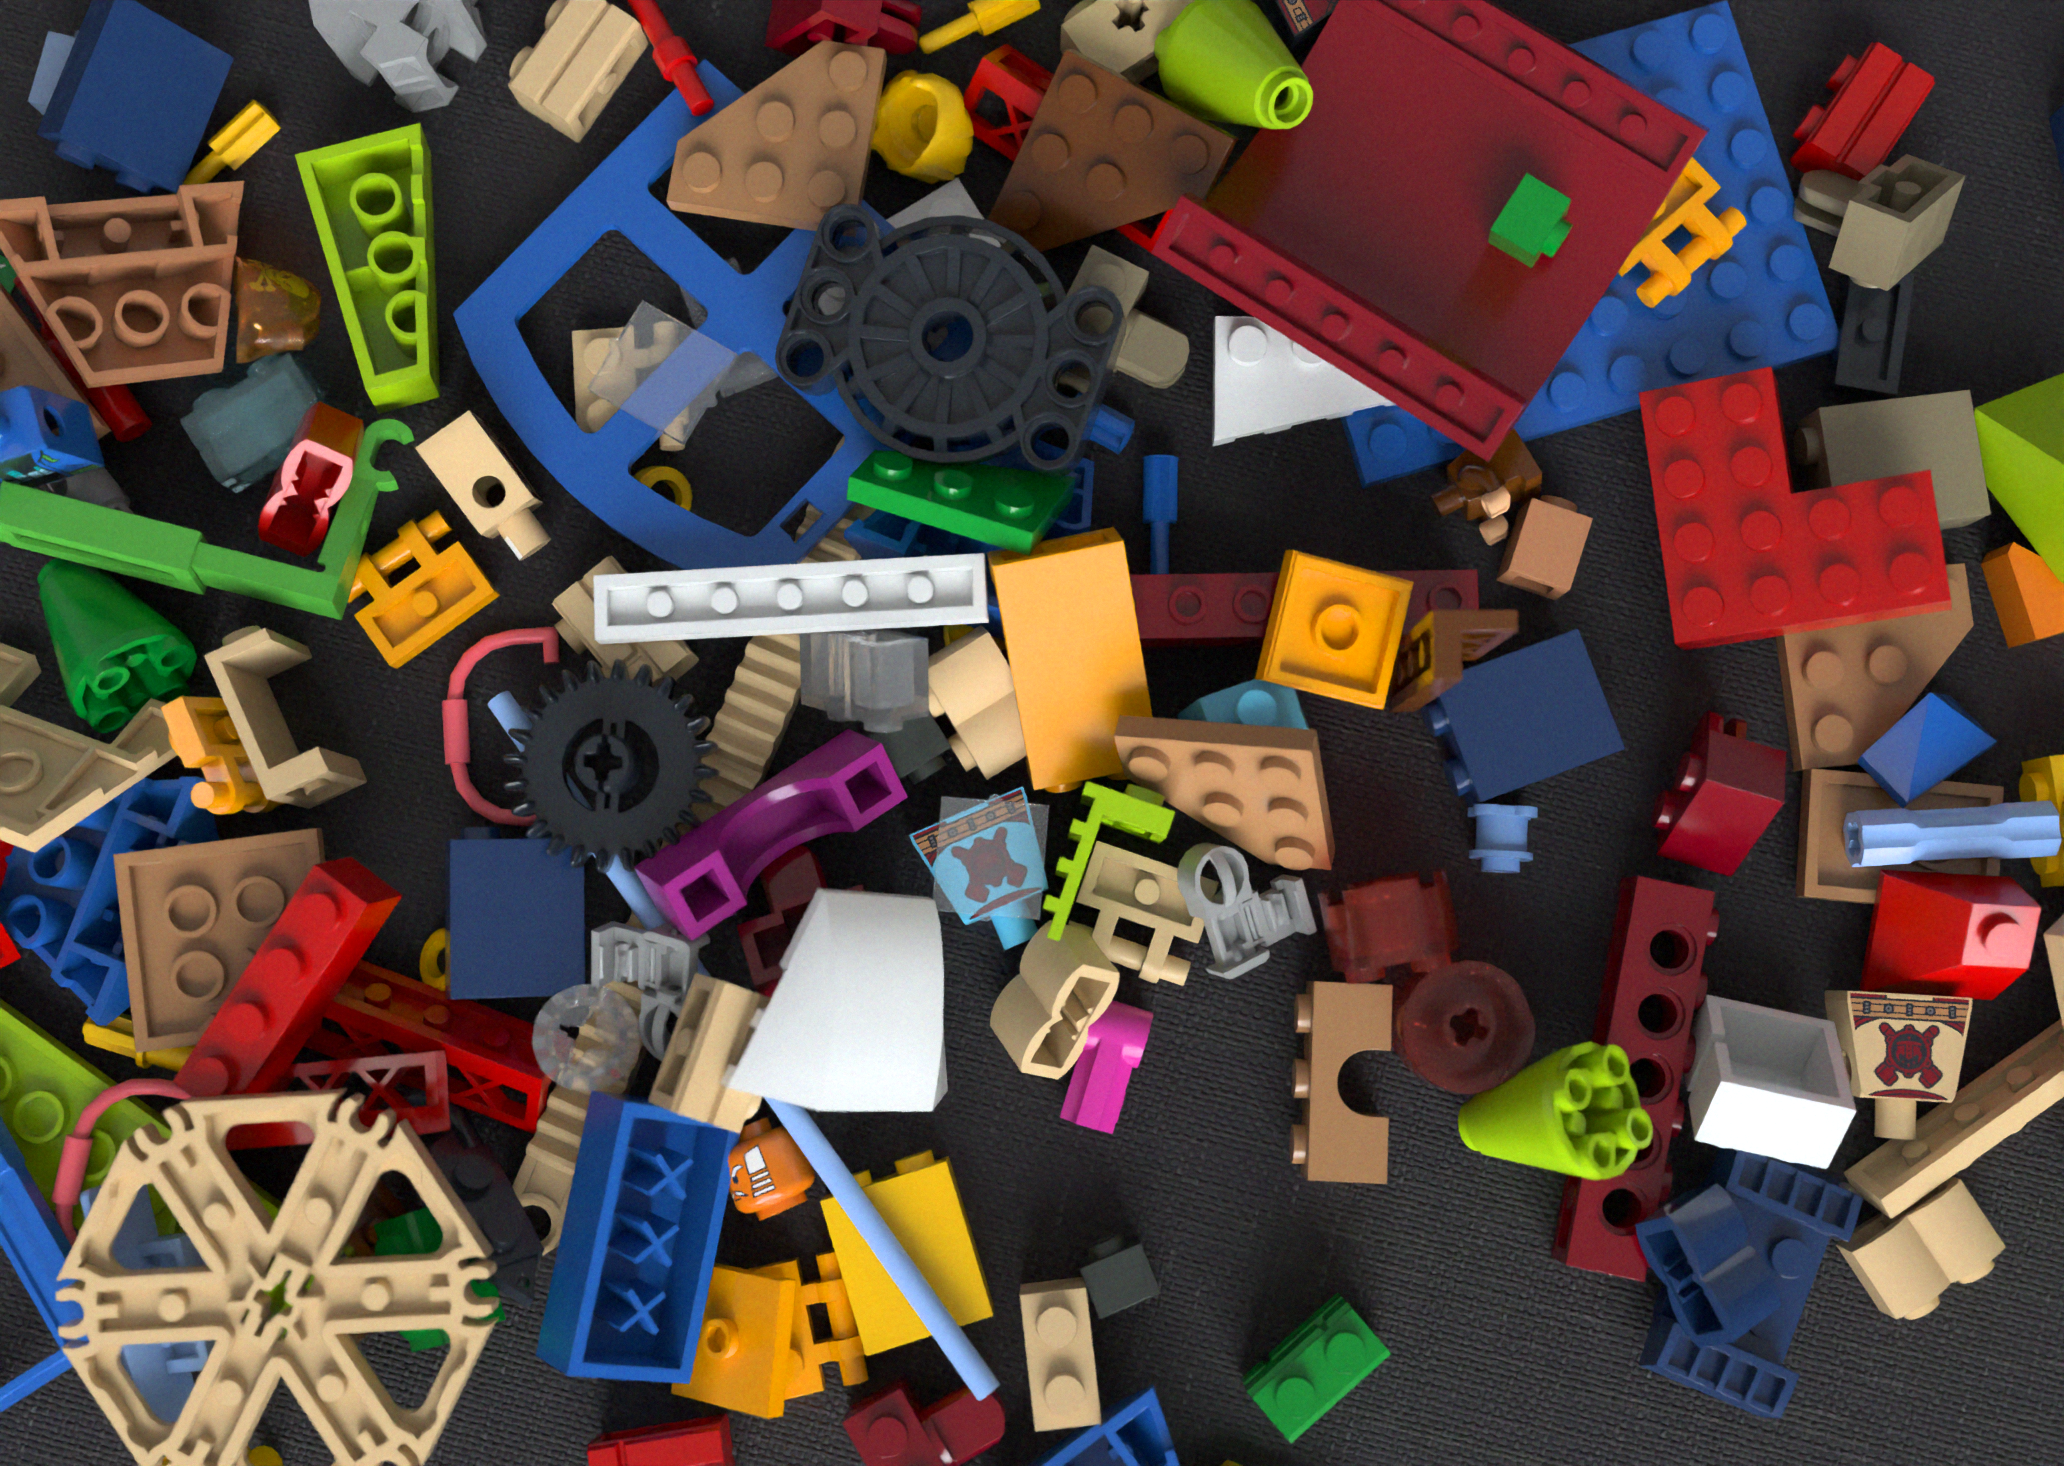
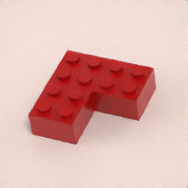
M1772 367L1639 392L1675 644L1682 650L1686 651L1952 610L1931 469L1794 493L1778 382Z

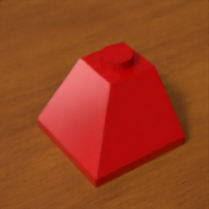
M1880 869L1860 989L1862 992L1993 1000L2029 969L2041 906L2012 877Z

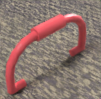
M554 627L511 629L485 636L461 656L450 675L447 700L442 701L445 765L451 766L456 789L470 808L496 824L522 827L532 826L537 816H515L511 813L510 809H502L485 800L471 783L466 765L471 763L468 705L467 700L463 699L465 680L476 662L492 650L510 645L543 643L544 664H559L558 631Z
M160 1078L129 1079L103 1090L83 1109L73 1133L66 1134L51 1201L56 1203L55 1218L72 1247L78 1237L73 1227V1205L79 1203L94 1139L89 1137L97 1118L113 1103L132 1095H161L183 1100L192 1098V1096L171 1080Z

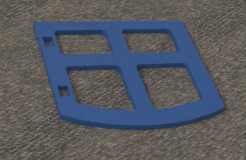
M704 59L695 70L714 101L712 110L705 115L694 116L676 87L453 313V317L474 367L498 409L530 452L575 499L614 531L659 560L680 570L800 564L857 504V502L847 500L849 476L874 450H894L883 445L856 421L841 398L837 387L830 393L821 396L807 395L786 381L777 369L775 354L787 319L785 308L794 298L817 231L795 228L755 271L743 275L735 271L650 194L653 183L673 164L677 141L745 95L711 63ZM862 200L861 208L869 213L885 236L895 230L887 220ZM858 227L856 237L842 235L839 241V250L841 251L848 246L859 250L867 238L866 228ZM617 230L705 308L708 315L705 322L601 429L590 434L580 429L555 395L535 362L518 325L521 317L605 232ZM961 317L959 322L944 325L948 330V334L932 352L933 358L943 362L959 360L971 347L973 330L968 322ZM822 348L807 349L801 354L797 363V371L800 377L813 376L820 371L824 362ZM744 352H751L760 358L845 436L842 447L773 519L753 537L743 536L705 520L667 500L631 476V467L642 454ZM868 398L858 400L869 419L881 429L885 416L870 403ZM908 433L899 439V441L911 447L918 440V438ZM808 502L819 513L823 514L796 542H793L791 536L782 527Z

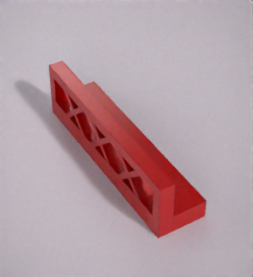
M1008 44L983 56L963 97L964 107L970 116L974 135L1012 161H1015L1028 133L1027 129L1030 128L1054 75ZM986 88L1005 100L1011 123L996 127L975 113ZM1023 112H1024L1025 114H1027L1028 116H1030L1031 118L1025 120V119H1024V116H1023ZM1014 132L1016 140L1009 136L1008 133ZM1174 208L1166 211L1155 232L1139 221H1134L1114 229L1151 253Z
M360 959L303 1046L338 1060L392 1055L379 1041L382 1039L397 1044L405 1054L446 1050L447 1064L457 1067L467 1079V1081L463 1082L447 1074L449 1102L535 1134L537 1123L546 1109L549 1084L569 1057L571 1038L468 999H445V991H440L438 988ZM323 1017L338 1022L348 1033L349 1037L323 1029ZM410 1067L399 1083L409 1087H416L426 1092L425 1067ZM380 1069L376 1071L381 1076L385 1077V1075L388 1073L390 1069ZM503 1084L527 1093V1104L524 1105L508 1099L498 1086Z
M446 1050L291 1064L272 1092H285L295 1077H299L312 1091L340 1089L351 1073L357 1072L374 1089L358 1111V1119L365 1127L374 1128L380 1114L391 1109L396 1112V1123L392 1131L385 1137H394L397 1125L407 1119L417 1135L450 1130ZM410 1067H425L427 1105L411 1106L394 1089ZM390 1069L384 1078L376 1071ZM332 1074L327 1082L319 1075ZM341 1097L338 1102L336 1116L341 1104L345 1102ZM384 1100L392 1107L388 1109H378L384 1102ZM301 1121L235 1124L226 1134L225 1146L227 1150L311 1144L315 1140V1134L307 1124Z

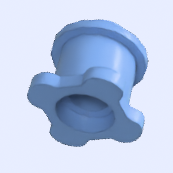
M1474 804L1473 807L1468 808V818L1476 819L1475 850H1469V858L1481 860V871L1490 873H1520V862L1533 861V853L1527 852L1528 821H1531V818H1538L1537 807Z

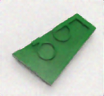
M874 450L849 476L847 500L1030 556L1072 500L1076 477L1062 476L1055 478L1044 476L1036 471L985 464L942 466L913 460L909 456L896 451Z

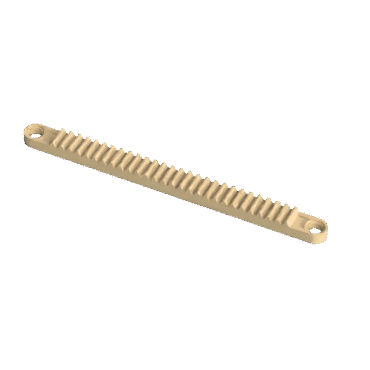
M845 436L842 437V439L836 446L833 455L844 444ZM857 503L800 564L860 560L861 556L844 538V530L858 518L864 521L877 509ZM810 504L806 509L805 519L796 532L795 542L823 514L819 513ZM829 632L753 636L748 642L743 661L738 665L735 671V679L725 694L724 704L716 714L714 727L706 737L707 741L716 742L718 749L711 755L702 758V764L718 769L720 774L715 779L700 782L699 787L714 797V801L711 804H693L691 808L702 823L763 784ZM681 823L677 828L681 836H683L694 827ZM663 839V843L660 849L664 848L670 843ZM632 911L630 919L625 925L646 930ZM626 977V980L621 983L612 981L600 987L590 1002V1010L579 1027L577 1040L569 1050V1058L558 1075L556 1088L547 1100V1108L537 1123V1131L526 1148V1156L513 1183L512 1188L523 1208L529 1205L540 1206L550 1216V1233L546 1239L541 1241L545 1249L543 1255L559 1246L591 1090L628 1095L647 1049L640 1037L638 1022L641 1012V994L652 988L650 987L646 990L639 989L638 980L627 982Z

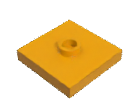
M1286 550L1255 679L1383 710L1414 582L1299 551Z
M714 1263L690 1384L672 1383L671 1394L763 1418L783 1416L796 1279Z

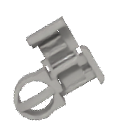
M1205 842L1194 845L1181 859L1177 872L1178 888L1185 898L1189 915L1201 918L1204 921L1216 962L1206 968L1210 974L1233 979L1268 960L1270 951L1256 945L1261 944V946L1268 947L1295 932L1311 935L1317 931L1302 878L1283 874L1270 881L1272 889L1258 895V891L1251 888L1248 865L1243 855L1234 848ZM1210 859L1218 872L1222 888L1212 898L1207 899L1201 890L1200 876L1202 868L1207 860Z
M611 921L592 930L591 986L600 988L612 981L621 983L627 977V982L638 980L639 989L646 990L650 987L652 988L641 994V1012L638 1022L639 1033L646 1049L655 1058L663 1061L672 1037L666 1027L669 1013L673 1011L679 1018L694 974L698 973V950L700 947L710 943V938L704 932L691 941L668 922L646 931Z

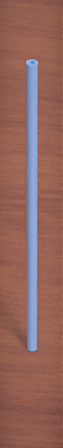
M509 691L501 692L487 704L507 734L511 728L531 730L533 724L521 711V707ZM509 735L519 751L524 752L525 746ZM567 773L568 785L576 799L589 810L594 811ZM615 855L613 864L606 874L646 931L666 923L661 918L636 871H626L619 856ZM698 958V973L711 977ZM764 1097L977 1400L980 1401L989 1395L1000 1383L803 1106Z

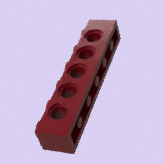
M1477 569L1375 571L1414 582L1401 638L1432 610H1479ZM1280 572L1129 575L1141 650L1262 648Z
M1642 876L1621 878L1591 1042L1602 1046L1611 1044L1619 1046L1627 1055L1629 1067L1638 1059L1644 1060L1649 1066L1651 1082L1644 1092L1638 1094L1641 1108L1646 1111L1651 1119L1652 1138L1646 1148L1637 1150L1635 1159L1620 1175L1608 1179L1592 1180L1566 1174L1551 1257L1567 1266L1641 1282L1645 1281L1647 1267H1651L1640 1247L1636 1224L1657 1211L1659 1202H1665L1671 1190L1673 1171L1671 1164L1666 1163L1670 1138L1678 1136L1684 1119V1102L1682 1099H1678L1682 1073L1687 1074L1690 1071L1695 1058L1696 1039L1694 1035H1689L1693 1011L1694 1009L1698 1010L1701 1008L1707 992V973L1701 971L1705 946L1712 945L1719 926V911L1717 908H1712L1715 896L1713 891ZM1659 932L1668 935L1674 945V956L1665 967L1659 966L1653 960L1650 953L1651 941ZM1649 995L1654 996L1660 1002L1663 1009V1017L1660 1024L1651 1031L1643 1027L1638 1017L1639 1006ZM1621 1188L1628 1199L1627 1211L1620 1220L1608 1223L1602 1211L1603 1201L1608 1193Z

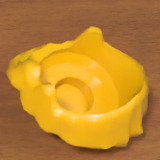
M914 70L901 72L887 84L880 98L872 149L876 150L883 157L888 169L930 184L940 180H954L955 174L958 175L964 172L967 156L973 147L972 137L974 133L973 125L968 111L964 107L963 96L959 88L941 76L933 73L918 74Z

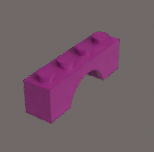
M847 729L701 823L699 827L693 828L681 836L678 845L674 846L670 843L656 852L654 858L645 859L634 866V869L663 921L668 922L692 941L747 905V893L751 883L776 858L790 849L820 836L839 832H856L908 796L882 743Z

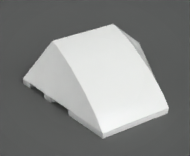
M818 888L780 963L784 974L767 1008H757L749 1024L756 1028L738 1066L729 1064L720 1084L729 1089L819 1111H933L948 1091L943 1026V948L940 920L935 900L924 896Z

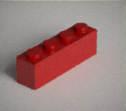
M352 857L314 864L172 1082L192 1097L272 1093L397 905L402 894Z

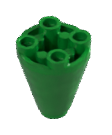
M61 558L51 560L41 569L38 575V584L40 585L39 596L66 693L77 715L87 720L94 731L107 733L116 730L127 720L133 719L150 698L168 704L181 696H189L191 689L186 681L192 675L197 656L194 646L186 634L103 569Z

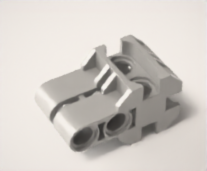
M308 0L315 28L350 74L371 87L379 73H381L396 94L395 102L413 113L448 105L459 89L456 83L435 71L450 47L476 62L487 46L479 10L474 7L478 0Z

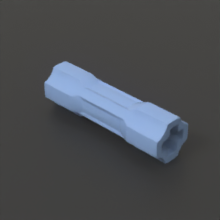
M2051 800L2001 803L1988 807L1913 811L1900 808L1847 812L1843 826L1845 854L1852 867L1900 865L1914 861L1993 857L1995 859L2056 856L2062 840L2059 829L2060 815Z

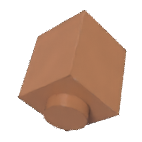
M1544 495L1540 497V500L1531 498L1518 510L1496 581L1553 600L1558 599L1571 589L1593 518L1577 513L1578 507L1576 504L1560 497Z

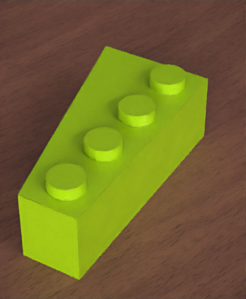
M421 123L295 154L365 390L377 412L380 414L440 397L431 152Z

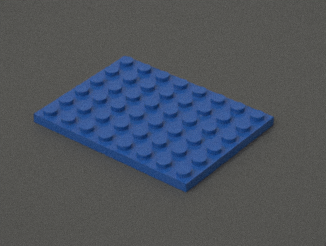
M1725 0L1568 45L1710 128L1693 158L1721 188L1704 205L1716 218L1728 207H1735L1744 215L1747 224L1732 238L1733 245L1729 250L1716 260L1709 258L1691 274V283L1677 296L1667 295L1653 308L1646 306L1636 293V289L1651 276L1650 270L1641 261L1624 276L1617 273L1562 358L1514 426L1522 441L1526 442L1640 409L1639 392L1766 367H1772L1773 370L1831 354L1837 346L1839 330L1803 223L1793 219L1795 200L1728 1ZM1681 224L1662 242L1675 255L1692 240L1691 233ZM1380 405L1354 411L1352 415L1340 417L1362 489L1450 464L1467 449L1397 405L1387 407Z

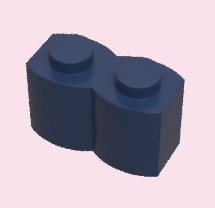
M1718 1183L1686 1191L1636 1224L1638 1241L1645 1258L1656 1275L1668 1286V1296L1673 1312L1687 1336L1699 1348L1734 1342L1781 1307L1779 1289L1770 1268L1755 1249L1749 1245V1237L1744 1219L1732 1198Z

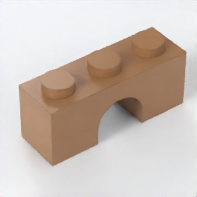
M1306 981V994H1296L1294 1030L1296 1033H1305L1304 1059H1294L1292 1096L1293 1098H1302V1125H1291L1289 1151L1291 1164H1300V1175L1306 1180L1387 1184L1389 1117L1380 1113H1364L1350 1110L1339 1095L1337 1079L1341 1066L1353 1054L1364 1050L1391 1051L1393 985Z

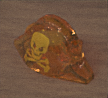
M235 254L232 279L238 317L237 363L251 362L260 357L291 350H303V346L315 340L320 332L321 318L319 313L321 309V295L318 288L306 278L282 267Z

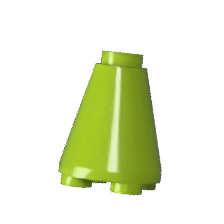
M1195 0L1189 3L1173 20L1171 25L1164 28L1158 34L1155 40L1154 53L1159 60L1158 72L1164 93L1173 103L1202 119L1272 130L1289 129L1300 124L1312 107L1313 92L1307 76L1256 3L1251 0Z
M1586 1042L1564 1047L1476 1093L1471 1100L1466 1101L1461 1106L1458 1114L1460 1136L1464 1143L1474 1151H1480L1484 1155L1592 1180L1608 1179L1622 1174L1635 1159L1637 1150L1646 1148L1652 1138L1651 1119L1646 1111L1641 1108L1636 1085L1629 1074L1627 1055L1619 1046L1614 1044L1602 1046L1593 1042Z

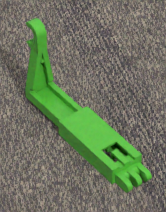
M394 419L378 420L366 429L349 487L342 496L318 559L319 565L326 567L323 572H316L211 545L207 542L201 531L3 480L0 486V541L10 543L11 546L202 595H205L207 586L342 620L379 491L399 489L390 470L378 471L373 468L380 445L389 439L398 440L405 445L413 441L414 437L411 429L406 424Z

